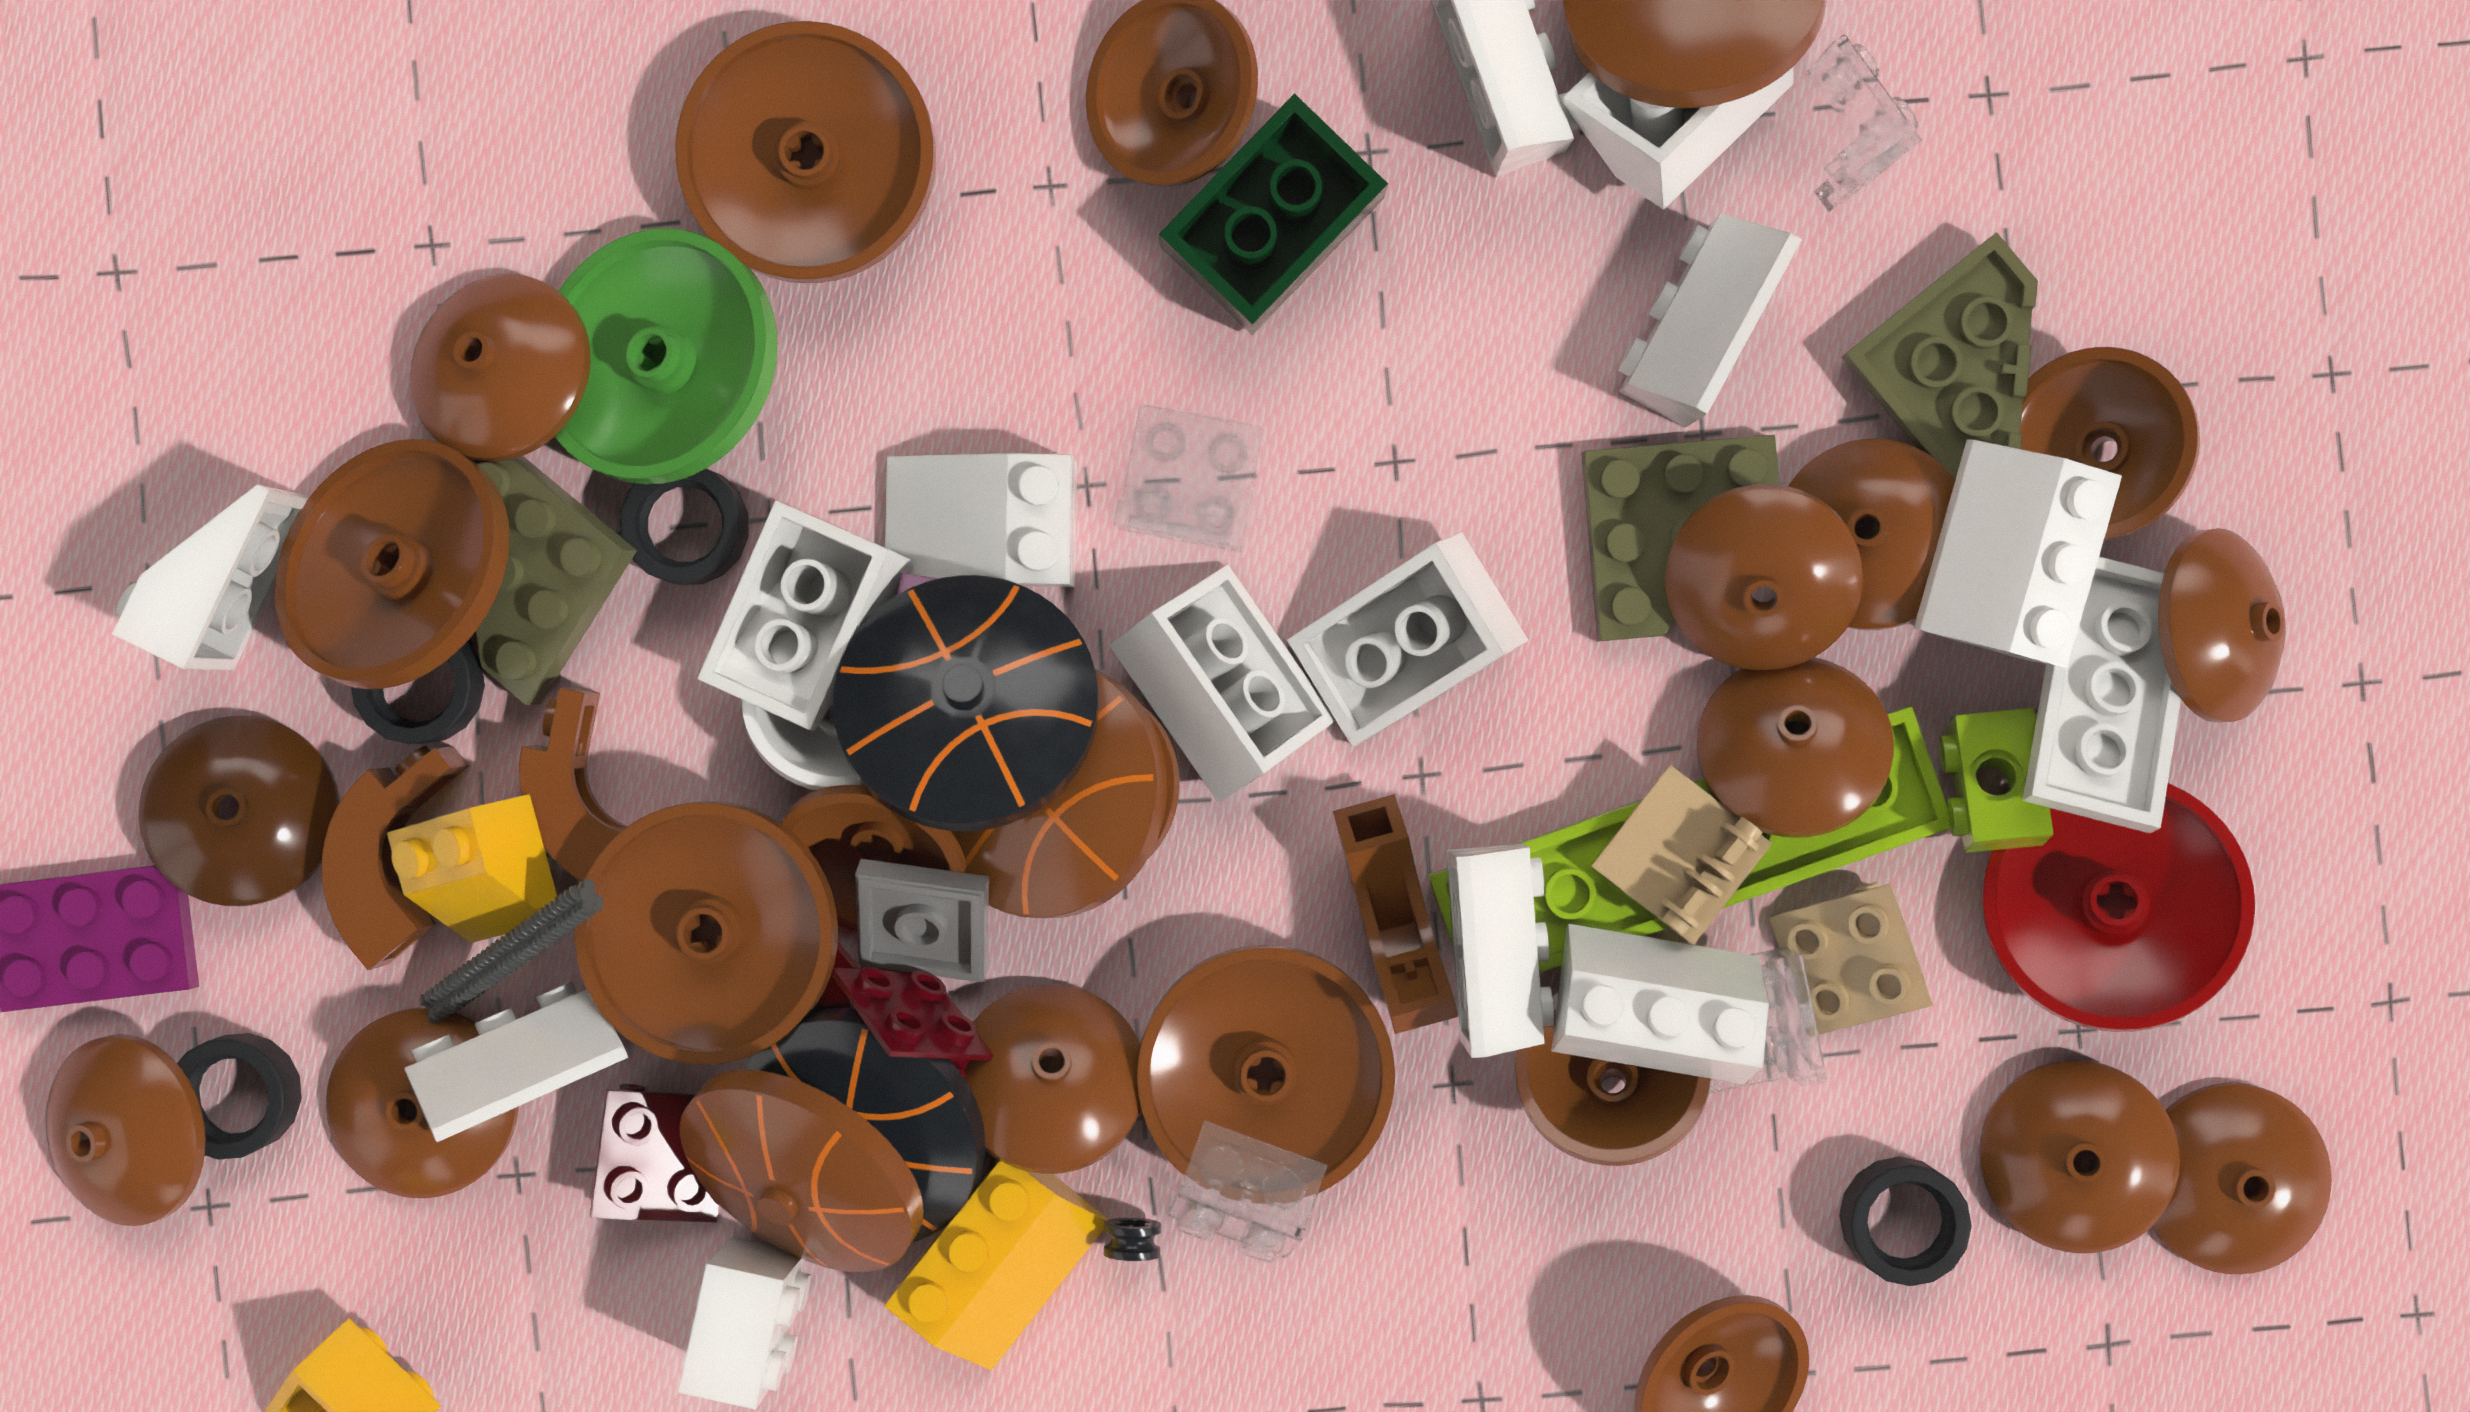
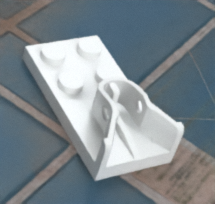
M2103 557L2098 558L2068 667L2064 668L2046 664L2022 801L2146 833H2152L2161 828L2181 698L2168 675L2159 638L2158 606L2164 573Z

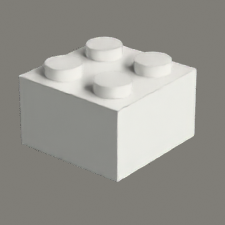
M731 1237L705 1266L678 1393L756 1410L769 1390L777 1392L783 1374L788 1375L791 1370L797 1348L798 1336L789 1335V1328H791L794 1322L796 1312L803 1311L810 1288L811 1274L802 1272L804 1260L784 1252L773 1245Z

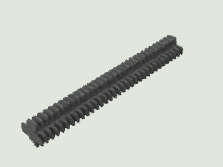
M584 878V882L580 881L579 886H570L569 890H564V894H559V898L555 897L554 901H549V905L545 904L544 908H540L539 912L535 911L534 915L529 916V919L526 918L524 922H520L519 926L516 925L515 929L510 930V933L506 932L505 937L501 936L500 940L497 939L495 943H491L490 947L487 946L486 950L481 951V954H476V957H472L471 961L468 960L467 964H462V967H458L457 971L454 970L453 974L448 975V978L444 977L443 981L440 980L439 984L434 985V988L431 987L429 991H425V994H421L420 1003L428 1010L427 1020L432 1023H439L440 1020L443 1021L445 1017H449V1014H456L457 1010L460 1011L466 1004H470L471 1000L474 1001L480 994H484L485 990L488 991L490 987H494V984H498L499 980L502 981L504 977H508L518 967H522L523 963L526 964L528 960H532L542 950H546L547 946L550 947L557 939L560 940L567 932L570 933L577 925H581L582 921L585 922L587 918H591L592 914L595 915L597 911H601L603 897L594 893L595 883Z

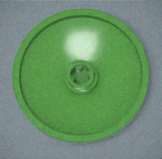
M670 228L648 229L623 236L603 246L582 262L561 286L558 292L566 297L575 307L585 325L591 355L590 373L584 395L571 419L555 435L558 442L573 457L588 467L617 480L646 485L663 484L684 479L708 468L731 451L746 435L761 412L770 392L777 362L778 339L774 312L761 282L754 272L735 255L717 242L691 231Z

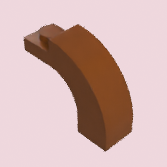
M559 688L557 699H550L543 718L542 730L544 736H549L548 747L540 745L521 746L519 782L521 796L530 794L544 848L563 869L576 879L584 882V878H586L599 854L615 836L628 826L615 820L603 810L594 797L588 781L587 760L600 693L577 688Z
M423 746L415 750L395 768L400 774L398 778L390 768L368 769L345 793L330 821L322 854L324 895L328 910L339 934L367 970L390 964L437 925L427 911L403 895L399 876L393 867L392 850L387 833L404 828L412 815L424 803L469 767L468 763L454 747H437L430 750L428 746Z
M1395 794L1333 811L1368 946L1395 1034L1458 1017L1455 999L1423 899L1409 836Z

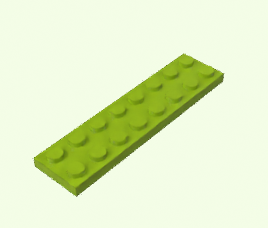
M1905 706L1887 713L1893 731L1894 755L1886 785L1874 804L1852 823L1827 834L1792 838L1763 832L1761 835L1772 842V845L1723 908L1950 829L1948 807L1912 706ZM1703 778L1693 781L1714 798ZM1642 799L1515 843L1530 847V858H1541L1543 867L1544 896L1533 897L1535 923H1546L1549 941V960L1538 962L1539 973L1562 965L1566 927L1568 924L1638 936H1646L1669 928L1663 921L1591 867ZM1444 868L1427 874L1453 947L1448 869Z

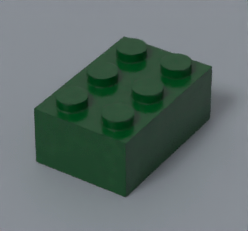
M1294 93L1159 233L1160 245L1182 269L1253 335L1379 205L1385 197L1388 183Z

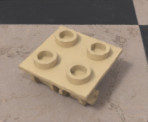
M1669 764L1591 867L1694 945L1769 849L1772 842L1762 836L1763 832L1745 818L1741 817L1739 820L1734 818L1719 801Z
M1878 882L1864 884L1853 889L1854 893L1769 917L1810 1037L1933 1006L1891 883L1879 886Z

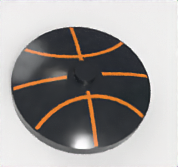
M958 575L927 581L911 587L881 605L865 620L847 645L841 658L833 689V715L838 739L849 766L864 788L877 801L903 818L923 826L949 831H979L1011 824L1031 815L1052 801L1068 786L1080 770L1092 746L1099 715V693L1095 667L1084 639L1069 618L1052 602L1029 588L1008 580L979 575Z
M827 1008L811 1011L788 1035L774 1045L752 1055L748 1060L744 1070H759L787 1076L834 1097L867 1120L892 1144L915 1177L923 1200V1222L912 1242L929 1237L945 1227L959 1213L972 1194L983 1169L985 1131L976 1099L969 1085L950 1059L888 1056L856 1009Z

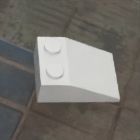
M994 453L887 456L885 548L913 560L907 574L932 578L979 575L1008 580L1025 587L1075 588L1078 462L1073 455Z
M258 484L144 571L139 576L137 582L131 584L124 591L116 608V615L119 617V620L112 635L182 669L234 670L275 586L278 560L285 538L297 514L302 510L309 497Z
M775 500L697 679L808 730L815 731L833 703L836 673L847 645L865 620L881 605L897 595L901 573L908 572L913 560Z
M1462 532L1434 543L1287 639L1353 748L1529 641Z

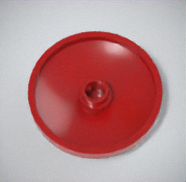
M2170 783L2167 785L2161 828L2152 833L2050 808L2053 835L2043 846L1992 850L1987 863L1982 895L1984 923L1991 947L1998 962L2019 990L2044 1010L2065 1021L2086 1028L2110 1032H2134L2168 1025L2186 1017L2211 1000L2230 980L2246 953L2254 925L2255 894L2251 872L2245 855L2229 828L2209 807L2188 792Z

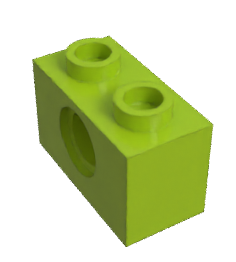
M2034 707L1955 715L1947 728V735L1939 736L1941 768L1944 774L1953 773L1956 797L1948 798L1947 803L1950 831L1952 836H1962L1964 853L2043 846L2053 835L2050 808L2022 801L2036 725ZM1982 768L1999 770L2007 779L2008 792L2003 795L1986 793L1977 782V771Z

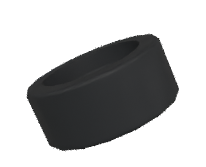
M708 469L678 481L663 484H634L629 489L620 511L621 537L637 550L632 560L647 574L673 584L699 585L723 576L740 559L749 537L748 511L740 492L724 476ZM677 487H694L706 492L716 502L722 515V532L717 545L706 556L692 562H678L665 557L654 546L648 533V517L653 504L665 492Z
M468 642L447 660L453 670L455 682L452 700L442 713L430 720L417 722L402 718L392 711L387 704L383 689L351 687L353 703L365 724L385 739L405 744H425L447 740L465 729L480 709L485 688L481 662Z
M251 1033L220 1036L187 1051L177 1063L189 1079L200 1104L205 1126V1156L217 1160L245 1157L279 1140L296 1119L302 1100L300 1075L290 1056L270 1039ZM237 1058L247 1061L259 1071L267 1087L268 1107L265 1116L254 1128L246 1132L228 1133L222 1131L208 1119L201 1105L200 1084L203 1074L211 1065L223 1059Z
M1900 1156L1878 1160L1857 1173L1844 1192L1839 1214L1843 1238L1856 1259L1885 1281L1906 1286L1934 1282L1953 1270L1967 1250L1972 1228L1968 1203L1956 1184L1925 1162ZM1907 1183L1921 1186L1933 1195L1940 1206L1942 1222L1938 1236L1928 1249L1914 1257L1899 1258L1890 1256L1877 1247L1870 1236L1867 1221L1870 1208L1880 1193L1891 1186Z

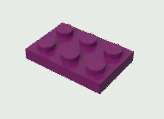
M155 865L0 884V1013L189 990L200 987L188 894L170 883Z

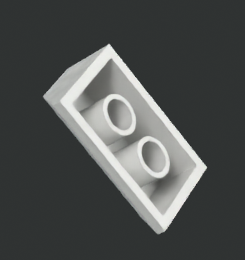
M1431 0L1495 178L1567 152L1574 140L1572 131L1577 130L1578 125L1563 105V97L1567 93L1558 95L1550 71L1555 70L1557 67L1551 42L1545 32L1536 34L1528 11L1535 9L1534 0Z
M1793 67L1782 77L1753 94L1719 105L1696 108L1663 107L1631 99L1607 87L1589 72L1563 97V105L1615 177L1664 210L1794 84Z
M1720 214L1707 229L1697 224L1678 258L1688 264L1677 285L1666 281L1649 310L1648 315L1657 319L1646 342L1638 337L1634 339L1618 368L1619 372L1627 376L1619 392L1684 428L1707 415L1802 239L1786 231Z
M1967 439L1914 629L2023 660L2067 668L2122 476L2061 457Z
M1226 565L1156 609L1109 645L1218 803L1266 773L1336 721L1329 708L1229 565Z
M1524 844L1446 850L1460 1038L1462 1044L1471 1058L1489 1057L1545 1044L1543 1026L1554 1025V1007L1551 988L1540 987L1538 962L1549 960V941L1546 923H1535L1533 897L1544 896V876L1541 858H1530V847Z
M1568 924L1565 934L1551 1051L1745 1084L1763 1068L1769 1002L1759 956Z
M572 981L537 996L540 1010L516 1019L512 1008H509L475 1023L479 1034L475 1038L454 1046L450 1035H446L412 1050L417 1063L405 1067L404 1070L436 1142L444 1140L627 1059L628 1055L614 1027L594 1004L587 989L577 993Z

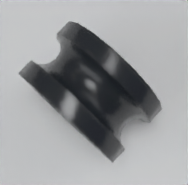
M1114 1218L1104 1222V1231L1111 1236V1241L1104 1245L1103 1254L1105 1257L1123 1261H1148L1160 1257V1246L1154 1243V1237L1161 1233V1222L1145 1218Z

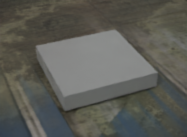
M860 859L855 874L859 965L911 973L921 970L934 976L984 983L988 969L989 876Z

